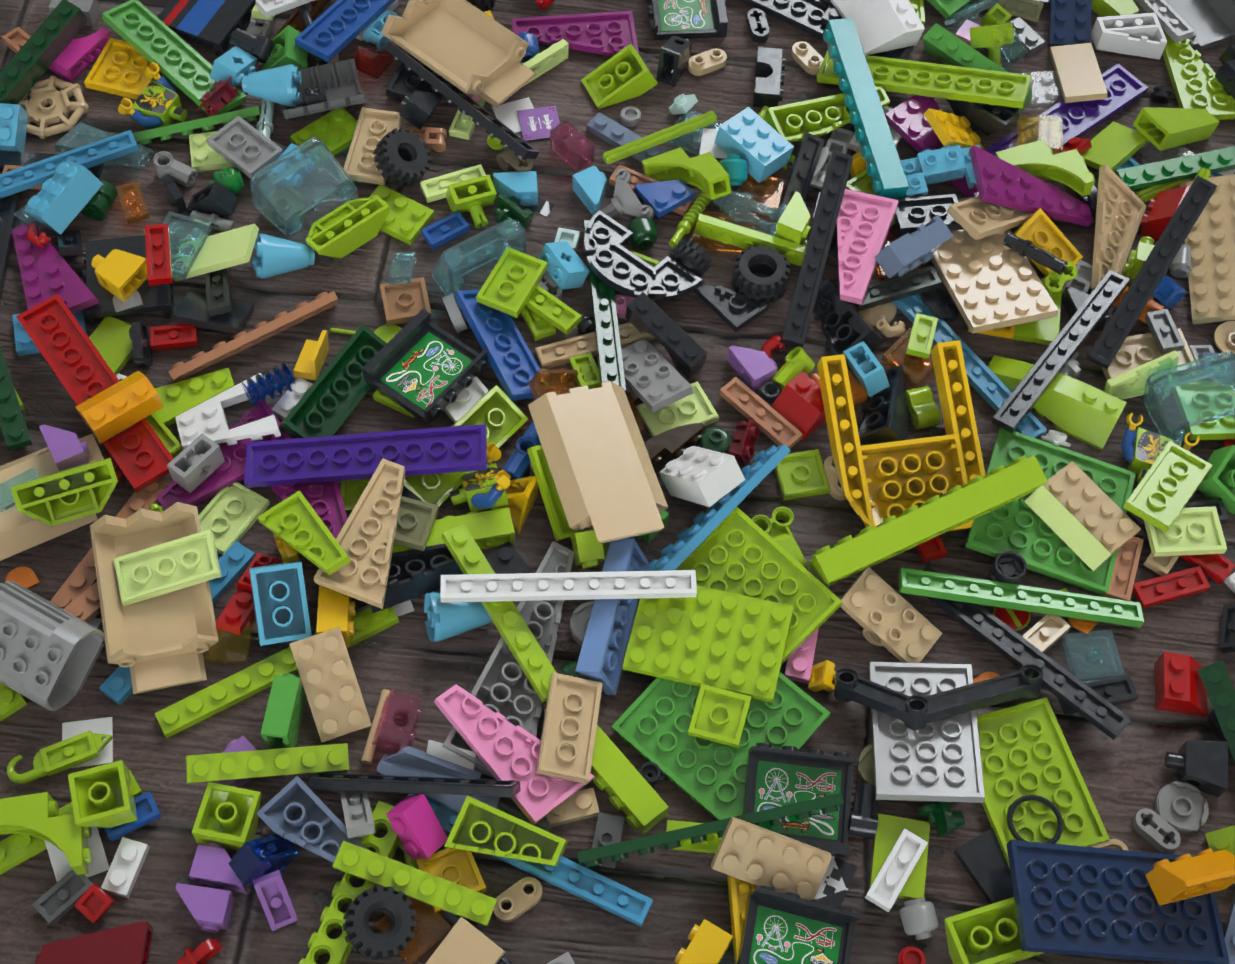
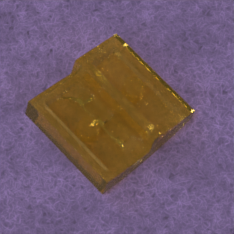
M1049 115L1020 116L1018 119V146L1044 139L1047 146L1051 147L1053 154L1063 152L1062 118Z

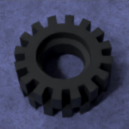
M687 239L679 241L669 253L671 259L699 278L706 273L712 264L710 263L711 258H708L709 253L704 252L705 248L703 246L700 248L699 243L696 242L694 244L691 239L689 241Z

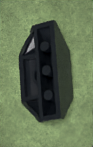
M946 99L955 115L966 117L971 124L970 126L986 135L1003 130L1020 118L1019 108Z

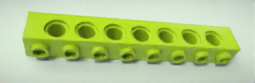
M378 801L376 807L371 808L375 833L378 830L384 829L388 831L387 835L377 838L374 836L375 833L364 837H357V839L368 850L393 859L399 846L398 841L400 838L392 829L391 822L386 814L395 806ZM345 873L342 881H337L332 891V897L334 898L330 907L326 906L320 917L322 924L318 933L314 932L308 943L310 950L306 958H302L299 964H316L318 957L323 954L330 955V960L327 964H346L353 945L350 941L346 942L345 940L347 933L343 931V924L346 919H343L345 913L340 912V909L344 904L351 903L365 890L373 889L379 885L365 880L363 886L359 888L352 887L353 881L358 879V877ZM336 928L342 930L340 937L336 939L328 937L331 930Z

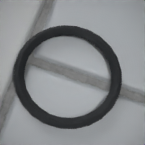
M1025 795L1015 800L1007 813V824L1013 837L1018 841H1026L1014 828L1012 821L1013 813L1022 802L1035 800L1050 807L1057 818L1056 834L1052 839L1044 842L1055 844L1063 831V819L1058 808L1048 799L1038 795Z

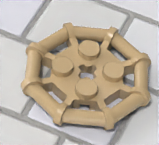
M50 76L49 79L36 82L18 103L29 113L26 132L39 136L40 139H46L48 136L66 131L72 132L83 114L89 110V106L86 104L82 94V87L78 83L72 84L60 80L56 76ZM58 87V88H61V89H64V90H61V92H60V91H57L56 88ZM28 95L31 96L29 101L26 99ZM74 96L76 102H69L68 98ZM74 111V113L69 118V112ZM30 122H35L36 125H38V126H40V127H36V126L30 125L29 123H30ZM58 122H61V123H62V124H58V125H55V126L47 127L48 125H51V124H54V123H58Z

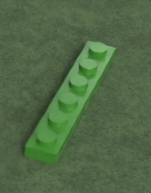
M258 106L132 134L135 141L139 142V145L152 143L151 138L160 137L161 141L173 138L172 134L181 132V135L184 136L193 134V129L201 127L202 131L215 129V124L223 123V126H225L237 116L244 118L246 122L257 120L256 115H260Z

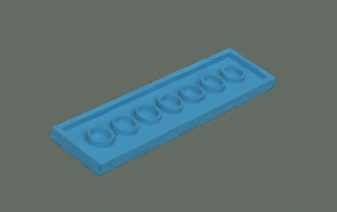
M786 444L778 447L773 445L766 451L761 450L753 457L755 462L741 470L745 480L710 506L705 513L702 511L692 520L694 524L690 528H684L676 536L678 540L674 544L670 543L661 551L662 556L658 560L655 559L645 567V570H675L791 451Z

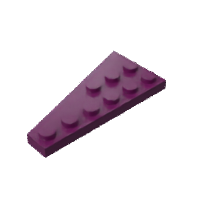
M632 11L512 18L513 33L516 35L521 32L531 33L538 39V44L551 46L564 39L569 43V49L614 56L632 44L639 53Z
M33 222L12 230L28 309L56 294H59L72 314L99 304L97 298L62 256L59 255L51 243H48L47 247L40 248L27 239V228L30 224H34Z

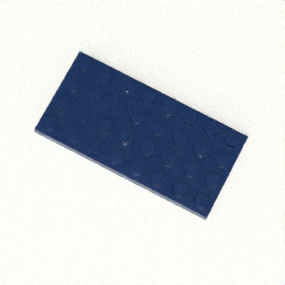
M1010 840L1007 843L1022 951L1186 964L1230 963L1215 892L1159 906L1145 876L1154 869V863L1164 859L1174 862L1176 858L1182 855Z

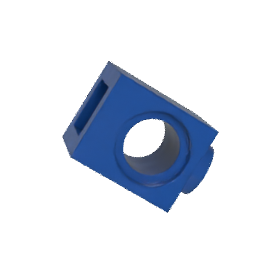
M1165 275L1152 295L1165 307L1173 308L1188 291L1172 277Z

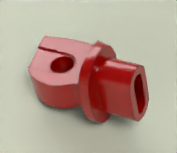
M208 939L195 950L191 948L184 950L186 954L177 963L207 964L206 962L222 950L223 946L218 939Z

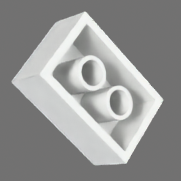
M691 446L684 450L683 455L668 462L665 468L659 472L671 496L707 507L712 506L745 480L733 455Z

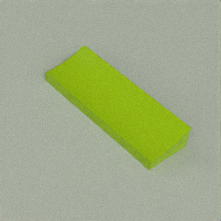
M495 385L451 427L486 424L487 445L493 443L499 448L528 418ZM473 471L405 476L403 486L423 502L440 506L450 496L449 492L456 490L462 484L460 477Z

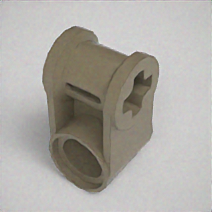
M509 148L496 156L500 168L505 172L531 171L533 167L532 159L522 160L516 157L515 151Z

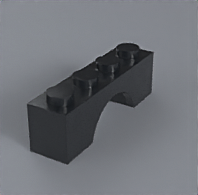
M644 292L627 305L625 318L640 332H647L653 335L665 347L672 363L685 376L691 377L705 364L707 352Z

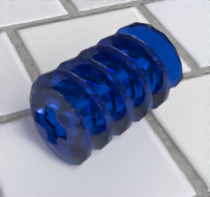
M286 363L281 364V370L276 366L273 367V374L266 370L264 378L257 374L255 376L256 383L251 378L247 379V386L241 382L247 398L255 408L258 407L259 399L266 404V396L268 395L272 400H275L276 391L281 396H284L283 388L285 387L290 393L293 392L292 384H295L294 377Z

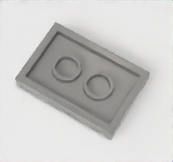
M239 116L206 140L210 148L251 179L273 164L283 154L282 148Z

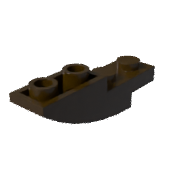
M701 422L679 426L662 432L644 442L653 468L657 469L660 467L664 460L670 462L683 455L684 450L691 446L697 447L700 444L705 425Z

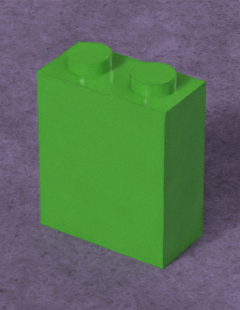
M285 673L282 676L274 675L261 730V736L267 749L293 748L297 745L307 696L301 679L296 675Z

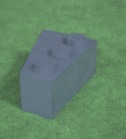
M939 215L935 216L926 225H920L917 228L918 231L911 234L907 233L888 244L874 257L889 279L896 275L902 277L910 270L913 271L920 265H925L934 258V252L954 237Z

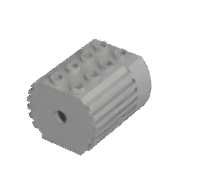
M5 581L4 584L0 583V682L47 710H58L68 704L77 695L78 691L82 689L104 646V633L14 581Z

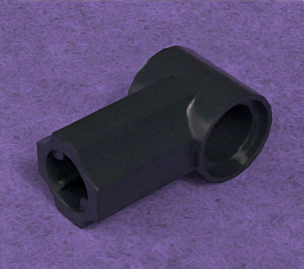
M238 28L232 32L229 42L231 47L237 46L256 57L260 63L267 62L275 46V43L265 36L258 35L257 37Z
M857 784L853 811H851L849 819V835L874 840L878 826V816H876L878 800H876L875 786L872 784Z

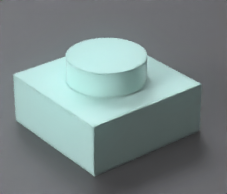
M681 94L674 99V103L669 107L672 115L685 114L698 100L694 94Z
M558 228L555 242L567 241L576 252L580 231Z

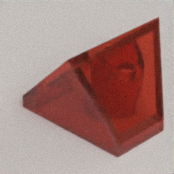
M359 47L358 51L349 58H354L357 70L376 79L394 61L390 54L379 49H368L366 47Z

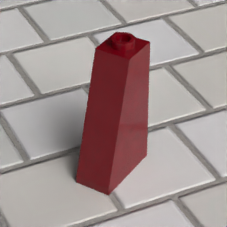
M141 921L42 945L41 953L36 956L35 964H148L154 928L148 921Z

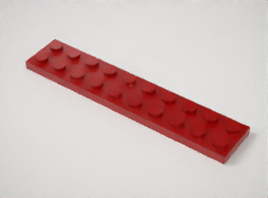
M59 294L16 316L77 406L119 382ZM146 418L103 442V445L136 493L170 473L167 465L174 458Z

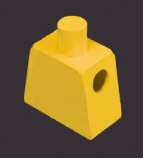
M114 249L106 258L96 255L92 259L91 265L95 268L94 272L99 284L123 302H126L148 278L147 259Z

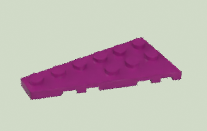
M913 95L885 114L888 125L919 153L927 149L937 150L943 148V144L924 116V113L929 108L941 110L933 97ZM965 174L963 178L949 180L967 198L979 196L976 183L973 188H968Z
M975 145L970 148L969 153L980 201L1029 213H1034L1041 208L1050 218L1089 227L1094 222L1088 204Z
M261 397L257 401V405L250 412L244 413L241 416L242 420L234 427H230L229 430L271 415L275 416L264 398ZM275 416L276 421H277V424H278V427H279V425H280L281 423H280V421L277 419V417ZM280 431L281 436L279 437L270 434L262 436L263 440L257 441L291 439V437ZM247 438L237 440V444L228 445L227 442L218 443L225 462L191 493L173 481L156 497L163 510L165 511L176 502L196 506L216 495L220 490L233 486L235 482L239 483L244 480L247 442L257 441Z
M337 481L270 486L281 501L300 490L334 538H337L347 521Z

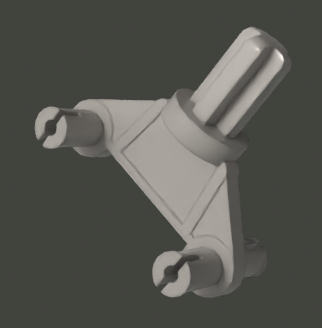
M618 169L616 172L614 197L611 199L612 203L600 211L611 218L620 213L621 216L626 214L653 219V209L648 205H642L629 185L631 182L630 173L627 170Z

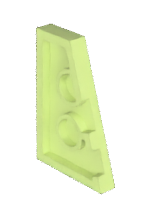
M1174 350L1107 380L1104 392L1123 400L1170 390L1179 355Z

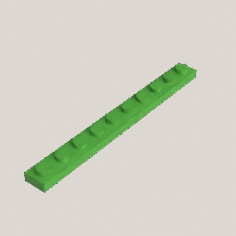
M900 568L898 573L899 593L1139 628L1144 623L1140 602L908 568Z

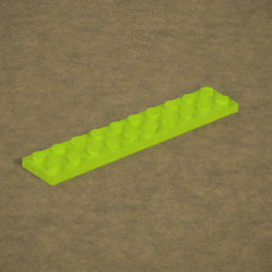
M828 50L818 71L817 82L839 85L838 75L834 73V63L832 58L829 57ZM865 56L875 87L883 86L887 92L1023 109L1032 75L879 56Z

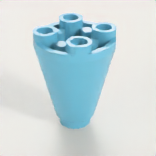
M293 64L249 73L248 76L243 75L242 78L243 93L288 107H296V105H301V93H298V84L301 85L302 75L298 71V67Z
M266 234L257 235L253 248L256 249V257L252 258V267L255 270L256 277L265 279L314 265V249L308 247V245Z

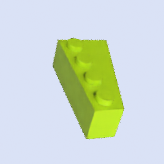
M467 796L444 847L558 867L569 841Z

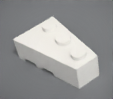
M1156 13L1097 17L1091 33L1096 50L1159 60L1167 44Z

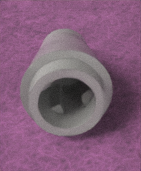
M1182 244L1169 266L1170 274L1175 278H1186L1189 272L1192 271L1191 247L1189 245Z

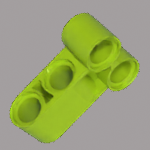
M783 506L776 508L770 519L765 515H756L752 518L753 522L808 570L806 560L790 531L794 515L789 508ZM777 520H783L786 523L782 524L779 523Z

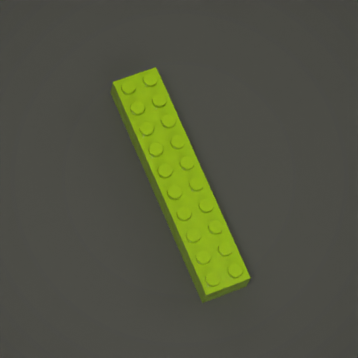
M1025 455L1021 456L1005 467L1002 465L991 470L984 478L980 475L968 481L969 483L962 487L958 485L948 490L941 498L939 495H936L926 500V503L920 505V508L914 505L904 510V513L898 516L899 518H896L895 515L890 516L877 525V528L871 525L862 529L859 534L855 535V538H852L851 535L842 538L837 544L833 545L834 548L832 549L827 545L817 550L812 555L813 559L807 565L812 575L826 587H829L863 571L868 566L877 565L1024 497L1046 484L1048 480L1035 455L1026 459Z

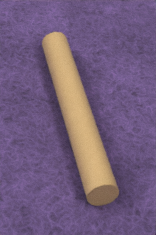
M383 689L361 759V762L367 765L372 763L392 692Z

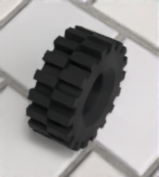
M396 128L391 132L389 131L376 145L377 148L374 150V154H376L374 162L379 163L376 166L377 170H382L383 173L381 175L384 178L388 176L390 183L396 181L397 186H401L403 183L404 187L415 184L431 166L429 163L432 161V157L428 156L431 151L429 148H425L427 143L425 140L421 142L419 140L421 136L419 134L414 136L413 131L410 129L405 132V128H400L399 130ZM398 150L404 152L410 162L404 161L399 156Z
M383 885L376 886L373 889L365 890L349 904V909L345 912L343 918L346 919L343 924V931L347 933L345 940L346 942H351L353 945L351 949L354 952L359 951L361 957H370L371 960L375 961L388 959L405 949L409 945L408 942L413 939L415 935L413 929L417 927V921H414L416 911L415 909L411 910L409 905L412 902L410 899L405 900L403 898L404 893L402 891L395 892L394 887L391 886L383 888ZM374 913H383L388 917L390 925L386 933L375 934L371 931L369 919Z

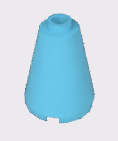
M431 592L425 594L424 613H427L428 621H425V626L431 642H439L491 622V618L481 602H441L440 593Z

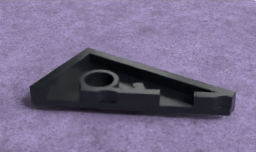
M703 280L701 286L693 291L735 332L766 312L769 306L763 301L761 304L750 301L748 296L737 294L733 290L722 286H709L704 284Z

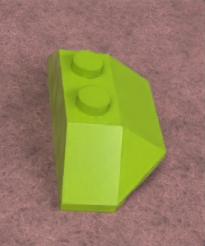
M378 195L347 201L312 224L306 238V243L319 255L343 258L378 235L391 209L390 205Z
M111 458L38 477L12 486L10 489L18 512L49 526H56L102 512L118 483V479Z

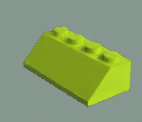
M1014 897L944 919L948 949L953 964H1012L1043 954V952L1021 950Z

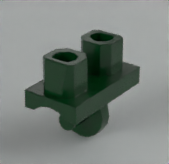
M503 194L498 195V204L493 212L498 216L496 219L497 224L500 226L508 224L520 235L525 233L527 225L532 222L534 213L530 209L522 210L515 197L507 198Z
M923 801L924 806L918 810L920 817H928L929 824H935L938 837H945L951 831L960 829L965 825V819L961 811L951 812L950 805H955L957 802Z

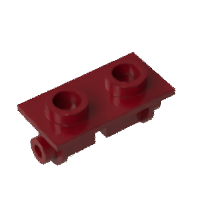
M229 77L225 82L220 80L212 88L214 90L212 93L206 92L201 97L200 101L202 103L197 110L199 111L204 107L209 116L216 115L224 108L225 104L227 105L237 96L238 90L229 84L232 78Z
M749 417L748 422L740 421L737 424L733 440L740 443H732L729 455H733L737 463L742 462L744 466L749 465L750 460L753 459L754 445L756 440L759 439L760 434L759 427L756 426L752 417Z

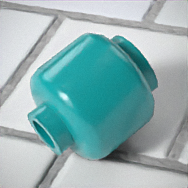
M729 154L727 159L720 161V165L729 174L730 186H741L742 182L747 180V161L740 159L739 154Z

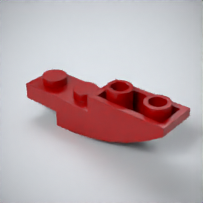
M257 553L237 582L236 593L216 620V629L240 635L246 626L251 627L256 616L249 568L280 564L281 559Z

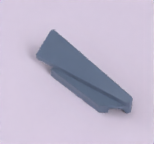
M410 746L401 748L394 755H383L376 769L377 772L383 775L481 779L482 775L480 771L471 770L440 759ZM424 794L460 812L468 796ZM469 796L496 809L501 800V797Z

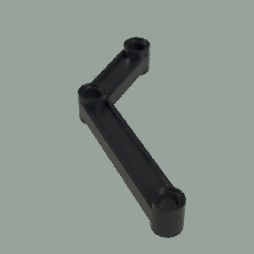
M1025 664L1017 672L923 697L920 695H905L859 677L858 673L851 668H841L835 673L834 696L839 701H854L904 721L905 726L911 730H922L927 726V723L1020 697L1036 698L1041 692L1044 672L1042 668L1035 664Z

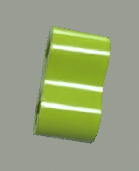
M1066 261L1068 264L1063 274L1059 275L1051 270L1047 276L1041 279L1050 297L1061 291L1065 284L1077 276V268L1072 262Z
M928 386L905 390L906 408L910 412L914 428L918 430L940 425L941 415L933 400L931 389Z

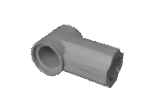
M161 151L155 154L153 161L156 173L160 179H162V176L170 174L173 181L186 187L194 185L198 176L196 169L173 159L172 154L169 152Z

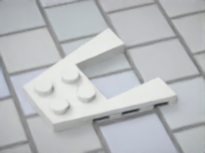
M258 373L176 416L175 419L183 449L189 446L202 433L216 444L227 442L228 445L237 444V440L251 438L252 441L263 440L262 436L274 434L275 437L281 436L274 415L230 430L223 408L268 393L262 374Z

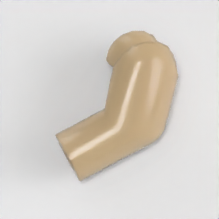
M881 319L876 324V327L886 338L901 337L906 331L905 323L899 321V324L895 321L893 326H890L885 319Z

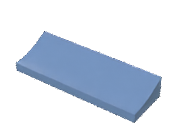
M619 539L610 541L602 572L646 571L645 567L649 562L635 539ZM638 599L594 600L575 671L591 681L603 683L602 690L606 695H616L623 669L622 665L638 608Z

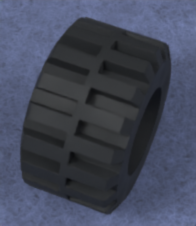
M758 245L756 248L750 246L749 250L744 249L741 251V255L738 254L734 265L732 285H734L735 293L748 296V300L756 303H762L763 301L769 305V302H777V299H781L787 289L790 274L789 261H786L787 257L784 254L780 255L781 251L778 249L773 250L771 246H767V248L763 247V245ZM754 273H763L769 277H758Z

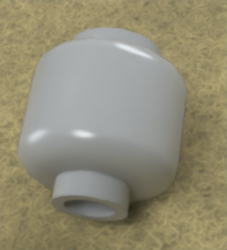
M925 897L903 902L904 907L900 909L899 914L905 933L907 935H915L916 940L932 937L931 931L939 926L933 903L925 901Z

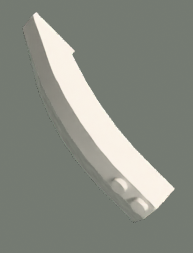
M830 0L843 19H853L865 56L917 45L925 29L909 0Z

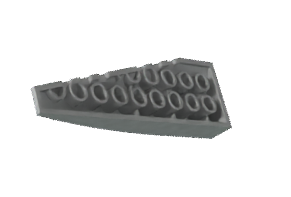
M553 541L536 573L571 572L575 552ZM565 600L520 601L517 607L519 613L550 663H552L558 626ZM501 636L471 694L481 700L483 705L493 712H499L505 716V720L514 726L518 725L536 737L542 701ZM452 727L442 747L474 763V770L495 778L477 755L474 758L455 748L473 751L457 730Z

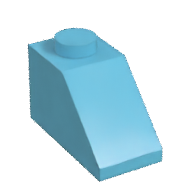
M595 165L573 175V190L592 216L601 209L607 184L605 174L600 172Z
M536 171L493 173L494 188L497 193L503 194L507 198L515 197L519 202V206L538 205Z

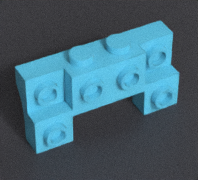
M948 145L937 150H924L918 153L916 158L901 160L909 185L904 198H910L919 194L922 197L927 196V185L963 178L964 174L968 188H973L976 180L969 153L971 147L961 149L960 145Z

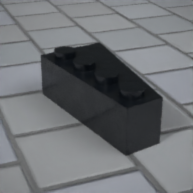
M446 544L425 547L424 551L412 549L392 553L383 609L371 605L372 614L440 589L441 575H464Z

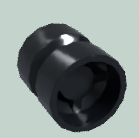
M1004 551L996 557L987 580L1019 585L1026 573V561L1016 552Z

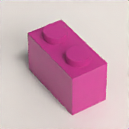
M424 794L405 797L386 814L391 822L392 829L397 833L404 846V851L411 860L429 858L448 839Z

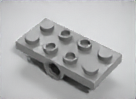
M645 338L621 349L626 390L633 400L640 398L653 413L693 394L692 386Z

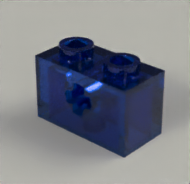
M275 834L245 842L229 862V865L237 878L245 885L276 870H279L281 874L298 852L289 840Z

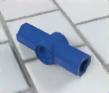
M534 421L524 436L517 440L516 449L502 469L510 475V480L524 477L530 467L529 454L525 451L530 447L541 445Z

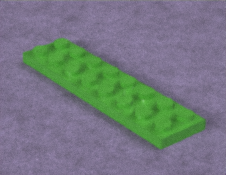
M130 0L102 13V20L150 63H157L160 68L159 71L198 106L201 105L200 99L206 92L212 93L214 91L212 88L218 82L210 78L213 66L141 2ZM237 88V96L227 105L225 104L224 108L216 115L226 113L245 103L246 95Z

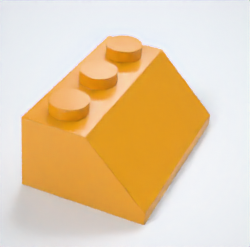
M137 371L75 408L101 444L164 406L158 392L148 378L140 371Z
M1206 849L1199 852L1195 857H1191V854H1185L1176 858L1174 862H1169L1168 859L1158 861L1153 864L1154 869L1145 875L1160 906L1224 890L1234 884L1235 855L1225 849L1213 852L1212 849Z

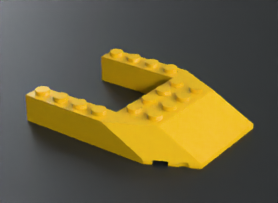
M960 340L937 343L931 350L946 435L861 446L845 354L825 356L819 360L817 370L832 457L844 497L866 527L873 525L874 528H877V525L890 516L895 515L896 518H899L898 516L904 513V510L914 505L920 508V505L926 503V500L936 495H939L941 498L948 490L958 485L962 487L977 476L982 475L984 478L986 475ZM974 520L950 531L971 528Z

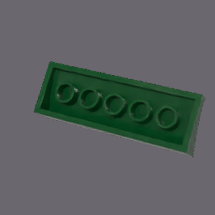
M362 324L279 425V430L295 439L333 436L372 387L364 381L362 368L387 343Z

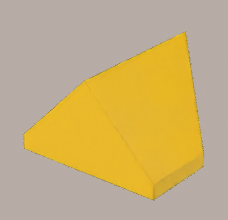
M535 476L510 480V486L505 489L509 505L500 506V508L509 507L513 526L518 533H520L538 496V483Z

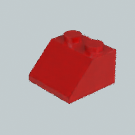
M1184 186L1160 191L1156 200L1152 198L1147 208L1150 214L1145 213L1140 223V226H1143L1140 235L1151 237L1157 242L1190 187Z
M803 371L785 386L771 406L803 434L801 441L826 421L821 387Z
M1164 651L1155 663V709L1206 717L1208 715L1207 692L1198 672V668L1203 666L1190 655Z

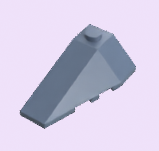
M298 776L256 813L275 834L334 863L343 840L367 849L356 837L348 838L346 826Z

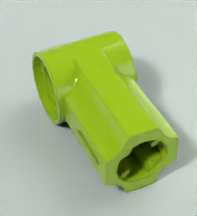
M796 347L785 357L786 363L771 379L772 382L778 384L781 392L802 371L809 374L815 367V363L801 347Z

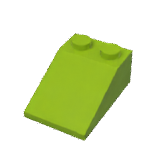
M632 44L581 79L598 109L641 96L658 84Z

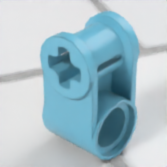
M392 11L382 13L376 21L365 29L363 34L364 41L375 44L377 49L381 51L385 49L388 41H391L382 35L381 31L388 15L397 16Z

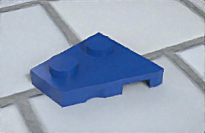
M682 180L637 184L634 187V192L646 205L653 209L658 218L694 199V193Z

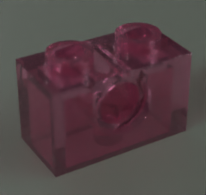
M567 120L550 131V148L578 172L594 162L595 144Z
M391 689L385 698L372 744L395 752H399L401 748L407 746L411 747L415 738V732L412 731L413 725L418 723L422 713V708H419L421 698ZM394 718H400L404 722V726L396 725Z

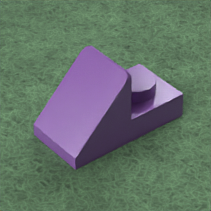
M279 870L252 880L272 931L298 921L287 887Z

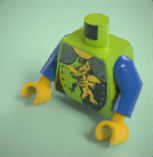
M152 62L150 67L155 72L150 71L146 67L145 75L151 79L155 78L156 81L151 80L134 104L130 99L123 98L118 107L119 113L122 115L130 114V118L143 128L171 125L175 119L184 122L187 117V110L182 109L179 94L163 75L160 76L158 74L160 69L158 64Z
M1130 413L1126 418L1129 428L1125 430L1121 448L1126 461L1129 462L1128 469L1138 474L1137 482L1140 483L1169 441L1180 447L1182 442L1140 427L1136 431V426L1143 422V416L1140 414L1138 422L1133 423L1131 420L1133 413ZM1191 432L1187 433L1184 437L1185 444L1182 448L1187 451L1199 442V436L1195 443L1187 441V437Z
M493 443L487 445V470H477L461 476L463 488L449 492L453 506L468 502L470 511L477 512L509 505L505 489L510 486V475L505 470L498 471L496 463H493V461L501 458V451Z

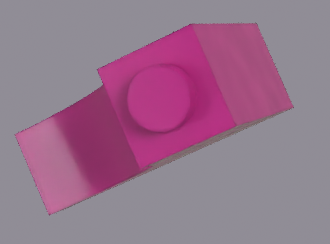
M101 28L92 35L72 39L48 69L71 83L99 57L110 38V32L105 28Z

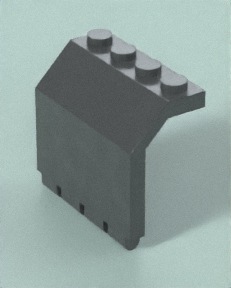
M1165 0L1195 31L1193 37L1189 38V45L1193 50L1196 49L1199 52L1235 39V0Z
M353 58L298 70L302 75L301 85L298 84V93L305 92L307 87L318 86L319 89L322 88L325 91L327 101L306 105L301 95V105H296V107L279 105L283 118L290 119L369 102L368 94L362 91Z

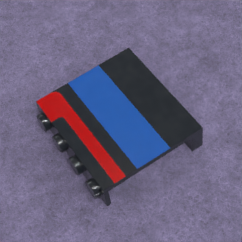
M171 0L157 17L172 30L213 44L215 56L220 57L231 49L229 42L232 32L237 28L244 31L250 24L252 9L256 1Z

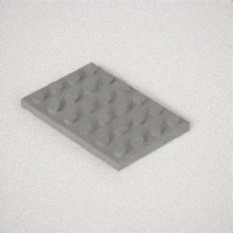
M869 663L870 681L908 696L920 695L925 697L973 684L971 664ZM871 709L876 800L984 803L985 794L976 710L927 723V726L922 730H911L905 726L904 721Z

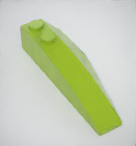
M877 86L876 90L882 107L889 105L890 100L883 86ZM842 93L768 108L764 121L790 143L801 140L805 132L819 137L850 123V112L848 107L845 106L844 94Z
M994 355L988 368L1013 392L1034 364ZM1059 373L1033 408L1036 409L1035 413L1043 418L1045 416L1053 422V426L1059 431L1102 451L1127 402L1082 381Z

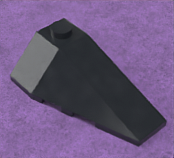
M828 278L819 286L815 308L821 319L822 332L826 336V346L832 355L844 354L843 351L862 341L865 342L873 353L885 342L850 302L840 300V291Z
M901 364L885 371L890 386L873 395L871 402L865 404L862 409L864 415L861 421H856L861 446L906 440L908 424L904 371Z

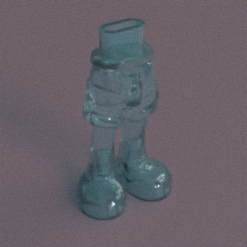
M734 191L712 201V204L720 207V211L728 214L733 221L738 223L745 221L772 236L776 234L777 223L775 222H778L788 205L787 203H782L778 208H771L753 199L754 196L747 192L740 193ZM750 212H757L766 217H769L775 222L771 223L753 215Z

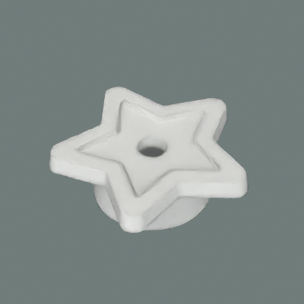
M1049 430L1046 436L1041 435V439L1049 441L1054 445L1071 446L1070 443L1066 442L1067 435L1062 432Z

